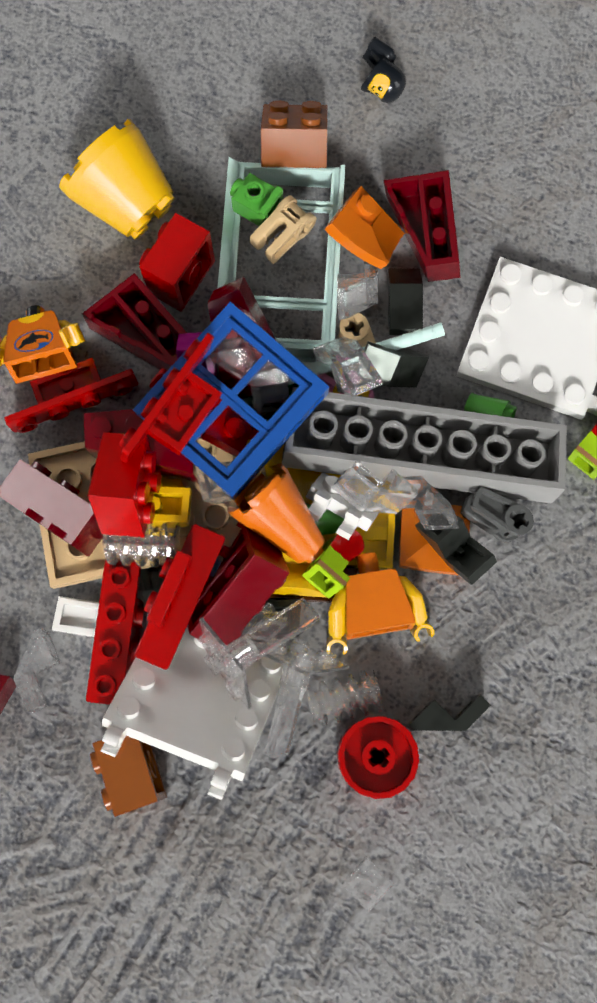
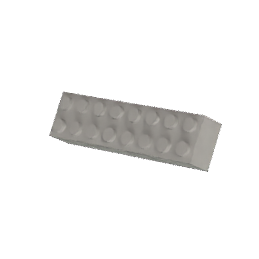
M297 387L292 388L291 395L294 393ZM329 392L285 442L282 464L286 468L475 493L477 489L484 487L503 497L552 504L565 490L567 425Z

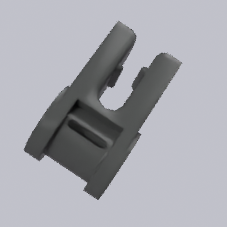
M280 377L275 382L259 383V380H251L253 409L266 421V414L273 412L274 415L290 397L286 377Z
M484 487L477 489L475 494L468 495L460 511L463 517L504 543L511 542L518 538V536L528 533L534 523L533 515L528 508Z

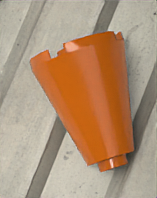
M282 463L275 464L270 467L275 473L267 478L263 473L258 475L233 500L237 507L229 506L227 510L234 519L297 563L304 561L312 563L323 553L322 545L325 539L288 469Z

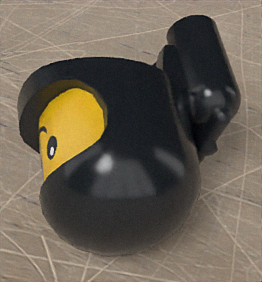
M374 37L362 57L372 70L362 84L361 90L365 93L368 92L376 95L384 103H391L397 100L403 93L406 86V77L403 71L394 65L396 59L394 49L377 37Z

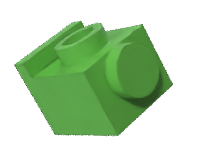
M249 172L244 180L238 178L230 190L232 209L235 213L260 226L283 200V188L279 186L275 188Z

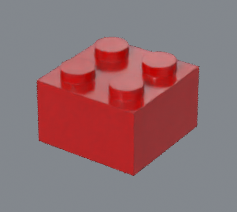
M175 213L169 222L166 221L161 226L157 236L158 239L151 249L147 248L142 254L139 268L145 285L154 296L182 312L214 264L215 256L210 231Z
M103 432L88 491V498L101 534L145 538L147 524H152L155 516V504L152 502L154 493H159L161 488V472L156 471V452L151 451L148 436H146L126 464L120 460L123 448L119 446L125 434Z

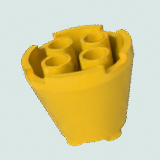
M127 119L123 123L126 127L119 130L115 125L112 126L78 157L79 161L74 167V174L72 176L69 173L65 174L60 181L59 188L70 200L126 237L132 236L137 240L148 230L149 226L147 224L153 216L160 219L171 209V203L175 197L173 196L174 191L140 129L130 119Z

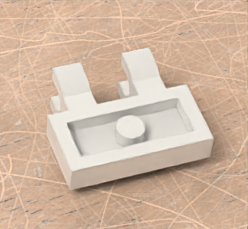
M322 473L316 479L306 495L307 498L314 501L309 507V511L316 522L320 520L327 509L344 518L336 533L347 540L350 539L357 526L367 532L382 508V505L375 502L368 494L359 493L345 485L338 477Z

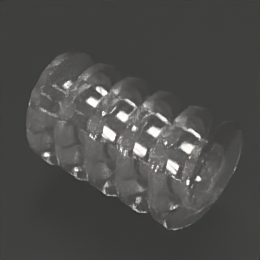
M163 522L159 532H155L153 523L147 524L145 538L103 534L102 543L105 558L110 565H115L121 560L123 565L129 566L134 560L139 567L145 566L149 560L150 565L157 568L162 560L165 563L167 557L174 559L177 550L180 551V525L177 523L174 532L170 533L167 522Z
M361 670L359 682L356 681L351 673L347 674L344 686L338 677H334L332 679V689H329L324 681H319L317 693L310 684L305 685L313 722H315V719H318L323 727L328 726L329 715H332L337 724L341 723L343 711L347 713L351 720L355 719L356 708H360L363 714L368 716L370 704H373L379 713L383 712L382 696L374 670L373 678L365 670Z

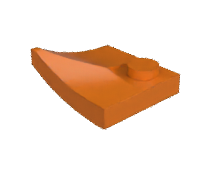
M362 186L350 195L324 228L331 237L352 254L380 269L388 265L393 251L405 234Z
M402 501L399 568L458 575L445 563L415 526L439 504ZM443 504L464 521L469 532L470 521L460 513L462 506Z

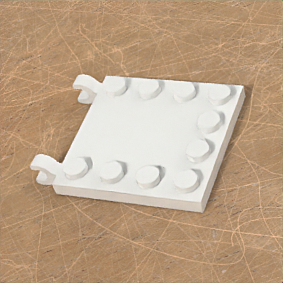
M500 257L456 376L580 420L585 417L586 412L597 416V396L592 395L597 382V289Z
M187 626L167 670L135 658L103 717L102 726L108 729L102 739L105 743L101 752L116 757L127 735L215 770L208 795L222 800L231 777L242 781L292 658L241 638L234 640L223 651L189 635Z

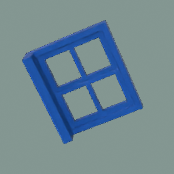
M229 302L197 338L199 341H202L207 333L214 336L210 349L193 371L195 375L222 393L220 397L222 401L203 421L181 454L222 488L223 492L232 500H235L329 393L330 386L232 302ZM234 330L262 356L234 388L230 390L201 364L227 335ZM185 352L133 408L134 413L142 420L145 418L141 416V413L150 399L154 396L159 400L165 392L166 388L162 385L172 369L176 367L178 370H181L187 362V359L183 357ZM270 361L299 387L267 422L237 395L263 366ZM229 406L255 428L258 433L226 468L196 441Z

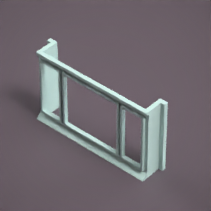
M229 157L217 289L236 280L241 215L235 213L232 209L230 190L238 178L244 180L250 172L270 185L331 188L330 201L297 200V205L305 212L328 213L330 222L343 206L345 165L327 168L261 167V163L238 162ZM329 234L324 299L254 295L260 308L323 311L321 340L275 338L279 344L302 363L316 362L334 356L341 244Z

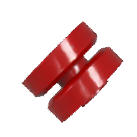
M384 716L366 717L351 725L341 737L337 750L338 768L345 782L359 794L373 799L391 798L404 791L415 778L419 765L418 745L411 732L397 720ZM373 750H379L383 754V760L379 764H374L370 760L372 757L370 753Z

